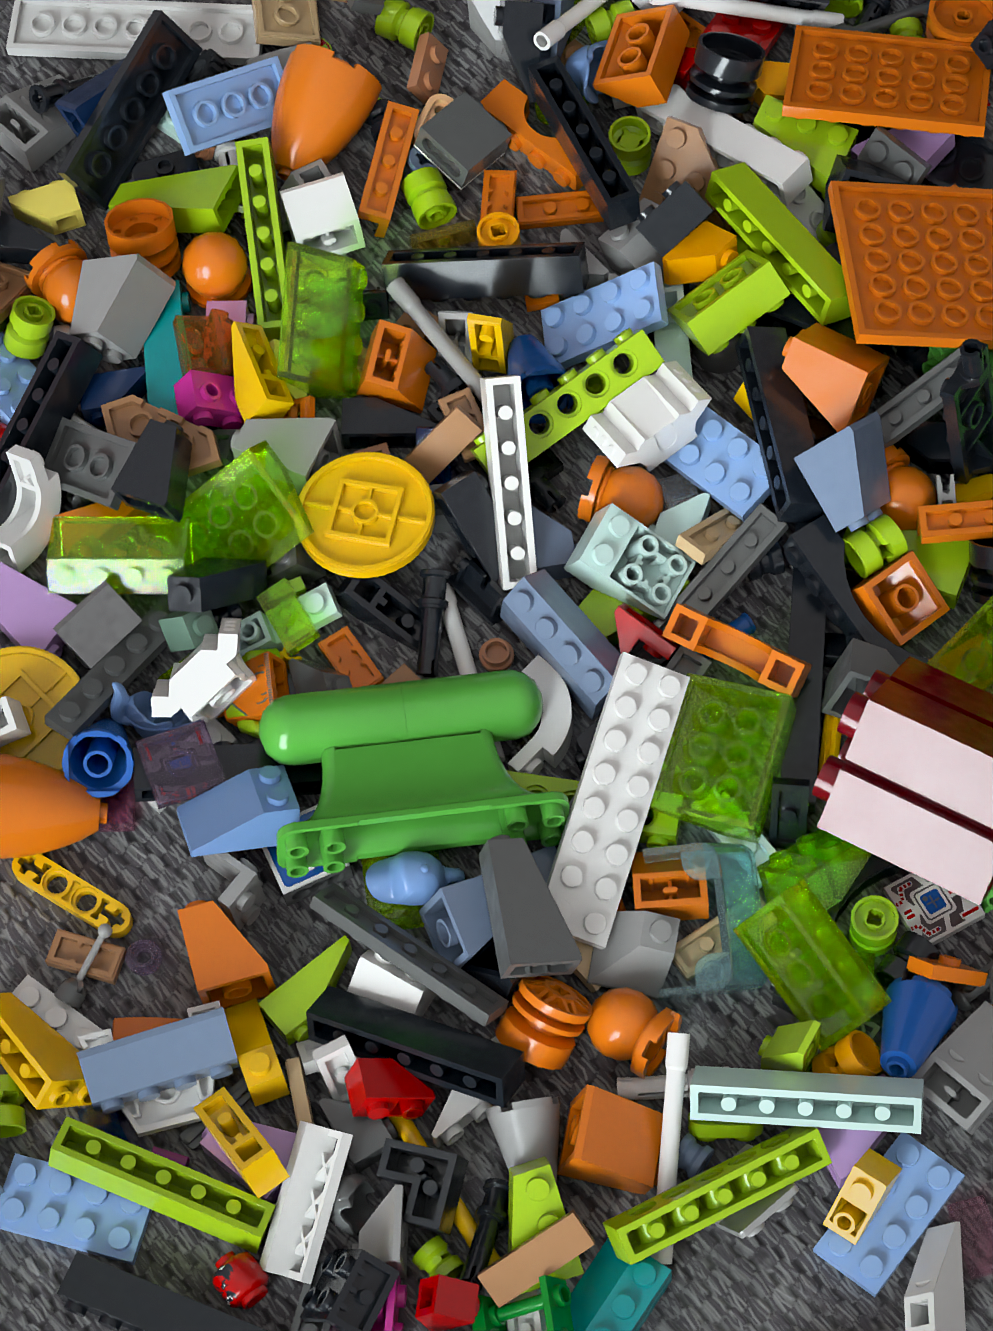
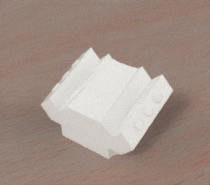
M676 360L664 362L654 375L643 376L609 401L602 413L591 415L582 429L617 468L637 464L645 467L650 472L697 437L695 432L696 421L712 398Z
M222 618L218 634H205L203 642L181 663H174L170 679L157 680L151 697V717H172L182 709L192 722L199 719L204 724L214 721L257 680L255 674L244 663L239 653L240 618Z

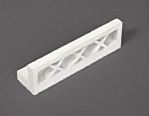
M300 1121L286 1169L290 1177L282 1182L259 1263L263 1271L311 1284L353 1135Z

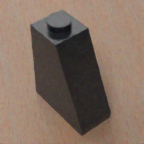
M152 419L149 420L112 485L111 490L126 506L180 523L184 513L192 443L183 434L184 429L175 422L166 420L162 423Z
M202 557L167 576L169 611L205 612L268 595L266 560Z

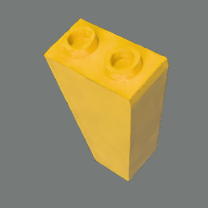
M11 992L0 993V1064L35 1109L92 1105L76 1053L79 1050Z

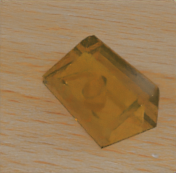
M472 219L409 235L408 239L411 249L451 248L475 242L477 240L475 221Z

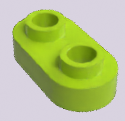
M690 1113L688 1114V1132L700 1141L711 1142L717 1138H734L738 1141L748 1142L763 1133V1124L690 1120Z

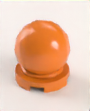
M206 232L193 238L184 250L182 273L186 279L187 291L194 304H198L206 309L207 301H243L249 291L251 292L252 275L247 265V255L234 237L224 232Z
M68 240V244L58 246L54 242L42 249L30 261V265L33 267L30 274L24 275L25 283L32 293L52 304L56 313L55 318L66 324H71L82 262L87 260L85 251L73 240Z
M892 445L885 448L891 501L880 507L883 514L888 515L894 520L900 530H916L918 506L937 505V490L930 477L918 468L908 466L910 456L901 447L897 449Z
M596 456L587 476L588 479L593 480L589 495L581 494L577 517L590 523L597 511L613 503L649 528L659 518L664 505L663 489L656 477L641 466L628 465L615 469L607 456Z
M628 987L609 989L596 998L592 1004L593 1013L589 1021H587V1031L592 1045L606 1057L618 1061L631 1060L630 1071L645 1079L646 1075L652 1076L665 1058L666 1050L662 1049L667 1041L668 1032L679 1033L682 1015L667 1007L658 1013L654 1002L643 992Z

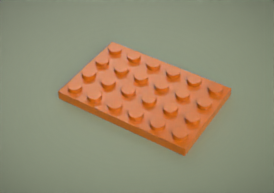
M796 25L782 116L796 119L823 120L831 123L842 122L860 124L862 126L889 127L897 130L908 129L927 131L929 133L984 138L991 69L985 67L970 46L971 43Z

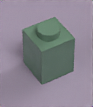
M211 610L205 612L174 611L158 620L171 652L196 649L203 642L205 634L219 633Z

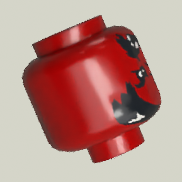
M230 1251L216 1262L215 1267L217 1271L213 1276L212 1284L230 1307H242L244 1310H247L260 1302L268 1293L266 1286L269 1282V1275L266 1271H263L259 1262L251 1253L242 1252L235 1255L233 1251Z

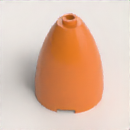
M298 44L288 58L276 93L271 125V148L275 169L278 171L277 175L284 181L287 180L292 171L316 160L322 159L325 165L330 163L359 132L369 117L382 90L379 81L363 66L357 63L352 67L348 62L334 57L335 51L317 45Z
M0 753V859L42 854L87 838L99 831L100 824H107L108 803L101 802V798L92 797L86 792L88 788L71 778L69 782L65 778L63 771L30 759Z

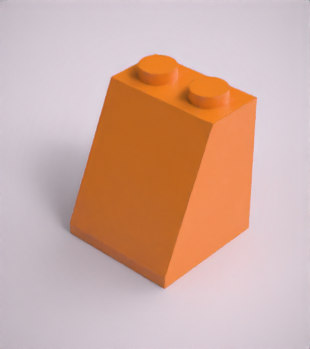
M816 322L787 340L782 351V355L785 356L782 369L832 427L839 432L866 417L890 357L866 345L856 344L855 340Z
M205 900L193 901L187 904L185 908L177 910L197 992L203 1004L219 1001L220 1006L226 1009L254 998L257 1000L265 998L277 989L268 964L213 900L208 902Z
M587 1084L570 1102L557 1174L645 1195L653 1188V1185L657 1186L659 1163L657 1162L661 1145L663 1113Z

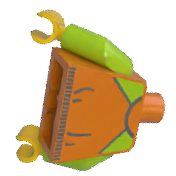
M290 642L283 647L282 651H278L277 648L246 652L242 659L255 674L257 680L217 718L225 716L227 722L238 727L241 733L260 739L259 721L265 708L273 699L290 695L287 677L288 661L291 658L302 660V657H289V655L298 654L299 646L294 642Z

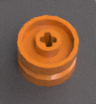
M930 0L924 38L972 43L985 25L993 20V0Z

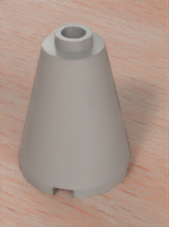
M559 1096L512 1102L507 1108L493 1106L486 1109L488 1122L508 1170L510 1167L546 1156L557 1185L561 1109Z

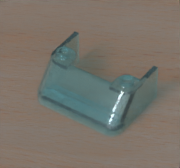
M701 842L643 849L645 863L681 859L683 870L690 878L695 880L714 879L722 952L707 954L697 962L695 967L696 986L660 989V1000L667 1001L749 992L762 988L768 980L769 967L756 860L752 850L743 844Z

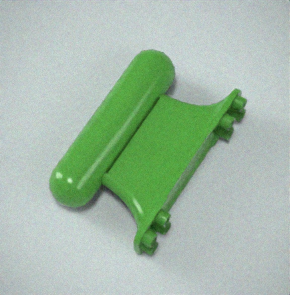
M501 670L291 694L273 699L263 711L259 721V737L267 755L283 765L296 766L322 763L321 795L313 815L306 821L293 822L282 826L276 834V856L279 866L286 868L287 875L292 878L303 877L309 872L308 867L323 866L324 871L327 873H338L344 870L345 863L357 862L358 859L397 855L407 851L423 852L485 844L488 839L498 835H508L510 838H524L525 842L540 839L541 844L546 847L558 845L569 815L570 805L568 797L558 791L534 793L522 788L506 771L494 743L517 740L528 736L539 723L543 714V698L535 680L522 671Z

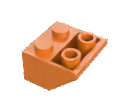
M379 319L371 334L356 394L377 397L397 407L421 414L431 378L426 374L424 368L428 362L432 361L434 363L437 350L413 329Z
M703 848L635 852L631 865L635 911H649L680 920L709 919L708 889Z

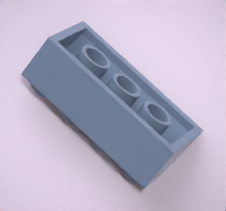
M545 569L526 575L503 599L500 617L535 657L540 655L553 667L564 680L569 695L589 718L593 720L602 712L621 654Z
M223 1007L76 1052L94 1111L102 1110L104 1114L116 1112L125 1107L124 1103L139 1099V1102L151 1101L161 1096V1091L175 1087L176 1091L189 1089L197 1084L196 1080L211 1076L212 1079L224 1078L233 1073L232 1069L239 1067Z

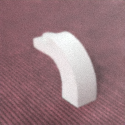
M15 444L6 453L15 477L17 496L10 516L0 526V562L21 573L42 553L57 524L55 515L59 514L61 506V484L57 472L44 468L45 463L40 453Z
M537 655L522 672L535 680L542 693L543 714L541 716V723L533 738L508 762L509 771L538 775L542 770L544 760L554 768L559 765L570 746L574 725L571 698L562 677L540 655Z

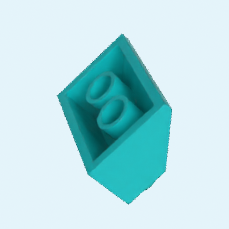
M608 1238L571 1292L570 1308L574 1331H639L671 1283L672 1270L651 1256L630 1265L617 1258Z

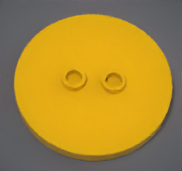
M359 452L339 457L327 463L309 478L297 500L295 521L302 546L317 564L341 576L372 578L392 573L410 563L420 554L427 545L434 529L435 505L429 484L411 464L385 453Z
M11 646L0 649V698L7 696L20 701L31 731L30 735L0 747V753L30 759L63 771V752L69 740L45 725V715L81 679L64 660L55 654L31 646Z

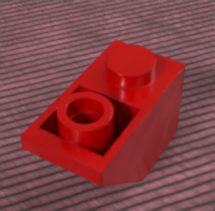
M357 1058L344 1077L353 1117H368L373 1120L384 1117L416 1119L423 1116L435 1099V1093L432 1089L392 1058Z
M440 1274L420 1279L415 1318L429 1331H444L473 1324L480 1308V1300L478 1298L479 1284Z

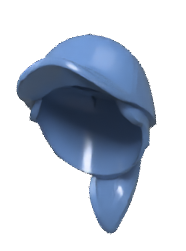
M608 40L579 48L571 54L565 64L566 70L582 97H585L592 104L598 103V94H602V92L595 90L592 84Z
M112 682L114 693L110 705L111 718L119 724L133 726L136 732L147 741L161 744L174 743L180 739L185 727L202 723L200 719L192 722L182 709L172 717H151V692L141 691L129 696L121 683Z
M407 851L375 862L367 870L365 879L369 892L378 901L388 904L418 906L425 905L440 888L464 881L465 874L460 868L454 869L443 866L437 858L427 852Z

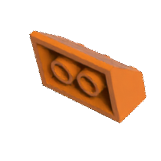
M674 4L616 15L592 84L595 90L637 108L667 103L690 34L688 27Z

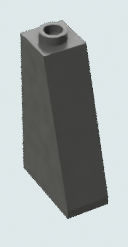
M498 835L488 839L478 856L500 978L572 974L582 961L581 952L524 838H510L508 835Z

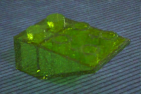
M822 829L812 834L800 836L796 839L794 845L785 850L772 853L769 856V860L757 866L768 906L811 917L818 916L843 900L872 853Z

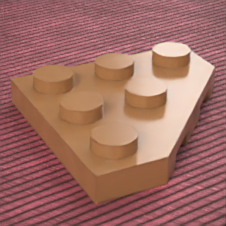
M668 116L639 202L646 198L660 205L665 200L662 193L676 180L680 184L688 181L715 210L706 221L733 234L734 229L705 198L711 173L718 170L719 166L716 160L712 158L705 142L707 139L702 128L673 116Z
M133 394L101 405L107 433L136 443L150 419L162 423L170 420L184 429L183 434L192 443L188 477L223 466L217 439L211 429L202 425L199 427L186 421L184 417L162 407L159 409L146 403L144 399Z

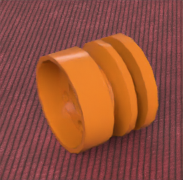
M138 198L118 204L107 213L104 225L111 257L139 254L170 278L179 270L182 259L176 236L173 211L167 203L154 198Z
M550 976L522 977L519 989L512 996L514 1006H510L505 1010L495 1029L496 1037L501 1044L524 1051L525 1062L549 1070L562 1069L576 1046L574 1037L582 1034L585 1029L584 1024L589 1021L593 1013L592 1006L577 990Z

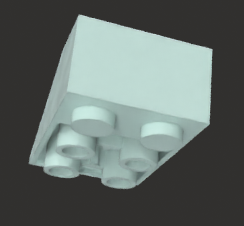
M611 503L594 514L564 569L592 589L664 620L695 566L696 561Z

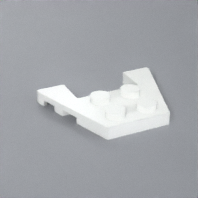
M215 1001L187 1008L188 1017L221 1008L220 1002ZM111 1028L78 1036L83 1050L114 1041ZM208 1076L196 1080L197 1084L189 1089L176 1091L175 1087L161 1091V1096L151 1101L139 1102V1099L124 1103L125 1107L121 1110L138 1137L199 1122L201 1119L193 1108L214 1094L215 1079Z

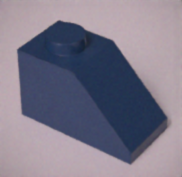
M145 366L94 374L80 401L84 420L94 427L104 428L106 425L101 405L132 394L143 398L147 393Z

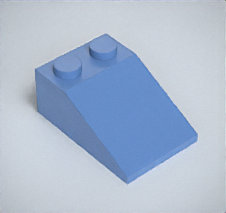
M269 765L262 768L248 769L177 807V815L191 857L276 846L278 830L286 824L300 822V807L284 765Z

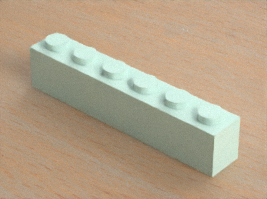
M695 1066L690 1085V1120L921 1134L924 1079Z

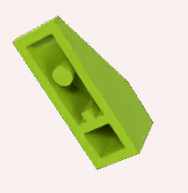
M345 935L258 1003L262 1014L289 1046L295 1041L299 1043L308 1039L306 1011L329 985L336 987L353 952L350 941Z
M816 1020L778 1026L773 1037L767 1034L758 1051V1055L761 1056V1069L810 1072L812 1061L818 1055L821 1023Z

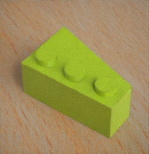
M766 95L753 121V126L759 132L768 137L777 138L783 145L794 151L799 150L809 158L813 178L810 185L821 192L822 198L825 199L826 183L837 154L851 158V149L856 145L859 130L839 122L831 123L823 120L796 119L782 116L783 101Z
M546 1156L509 1168L508 1253L566 1215L551 1165ZM579 1255L548 1276L566 1280L584 1274ZM540 1282L536 1283L535 1285H533L521 1294L539 1289Z

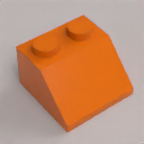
M913 550L871 574L850 589L861 612L872 626L890 642L899 647L950 610Z

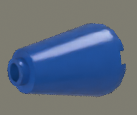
M528 334L514 338L508 348V375L520 376L523 410L532 405L529 400L532 396L544 388H547L550 392L560 384L557 379L567 372L535 336ZM567 393L561 395L557 401L560 412L566 406L569 409L573 405V399ZM535 414L531 417L529 423L542 424L546 423L541 414Z
M103 718L73 736L67 743L62 758L65 778L69 782L71 778L88 788L86 792L96 798L113 796L118 793L131 779L135 766L134 755L126 730L122 724L115 722L112 718Z
M914 975L912 980L901 981L902 977L896 978L888 985L884 995L880 1064L883 1070L892 1077L910 1078L914 1076L956 1021L958 1006L957 1004L955 1006L952 1002V993L949 989L936 980L920 975Z

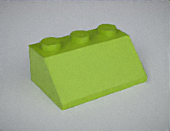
M747 249L668 308L667 312L693 344L709 356L724 350L729 345V340L738 333H743L747 326H755L756 320L763 314L777 310L784 303L783 299L791 293L770 261Z

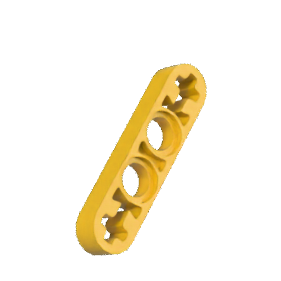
M42 854L13 859V873L22 884L98 930V927L104 923L111 926L108 918L101 914L103 908H105L106 912L113 917H117L121 913V918L124 922L121 926L119 924L113 925L112 934L109 937L121 938L131 931L133 918L129 909L98 888ZM34 860L37 870L43 873L41 880L37 874L30 870L24 874L21 865L24 862L30 864ZM63 877L68 881L66 889L61 893H52L48 890L49 884L54 878ZM82 896H95L97 898L95 907L89 911L79 910L77 903Z

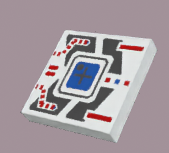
M913 873L884 887L883 890L887 899L896 906L899 917L907 930L923 936L933 945L985 918V912L980 905Z

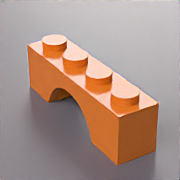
M503 79L480 103L496 120L501 121L512 134L508 147L515 152L520 150L527 155L531 164L537 169H546L560 186L564 188L569 186L574 191H578L583 186V183L557 138L541 135L527 123L530 114L528 96Z
M676 603L662 634L663 637L692 651L716 659L745 673L758 683L789 698L798 697L812 667V664L687 604Z

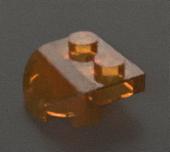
M211 309L209 316H175L173 328L182 377L190 370L227 376L234 374L231 325L234 321L228 318V312Z

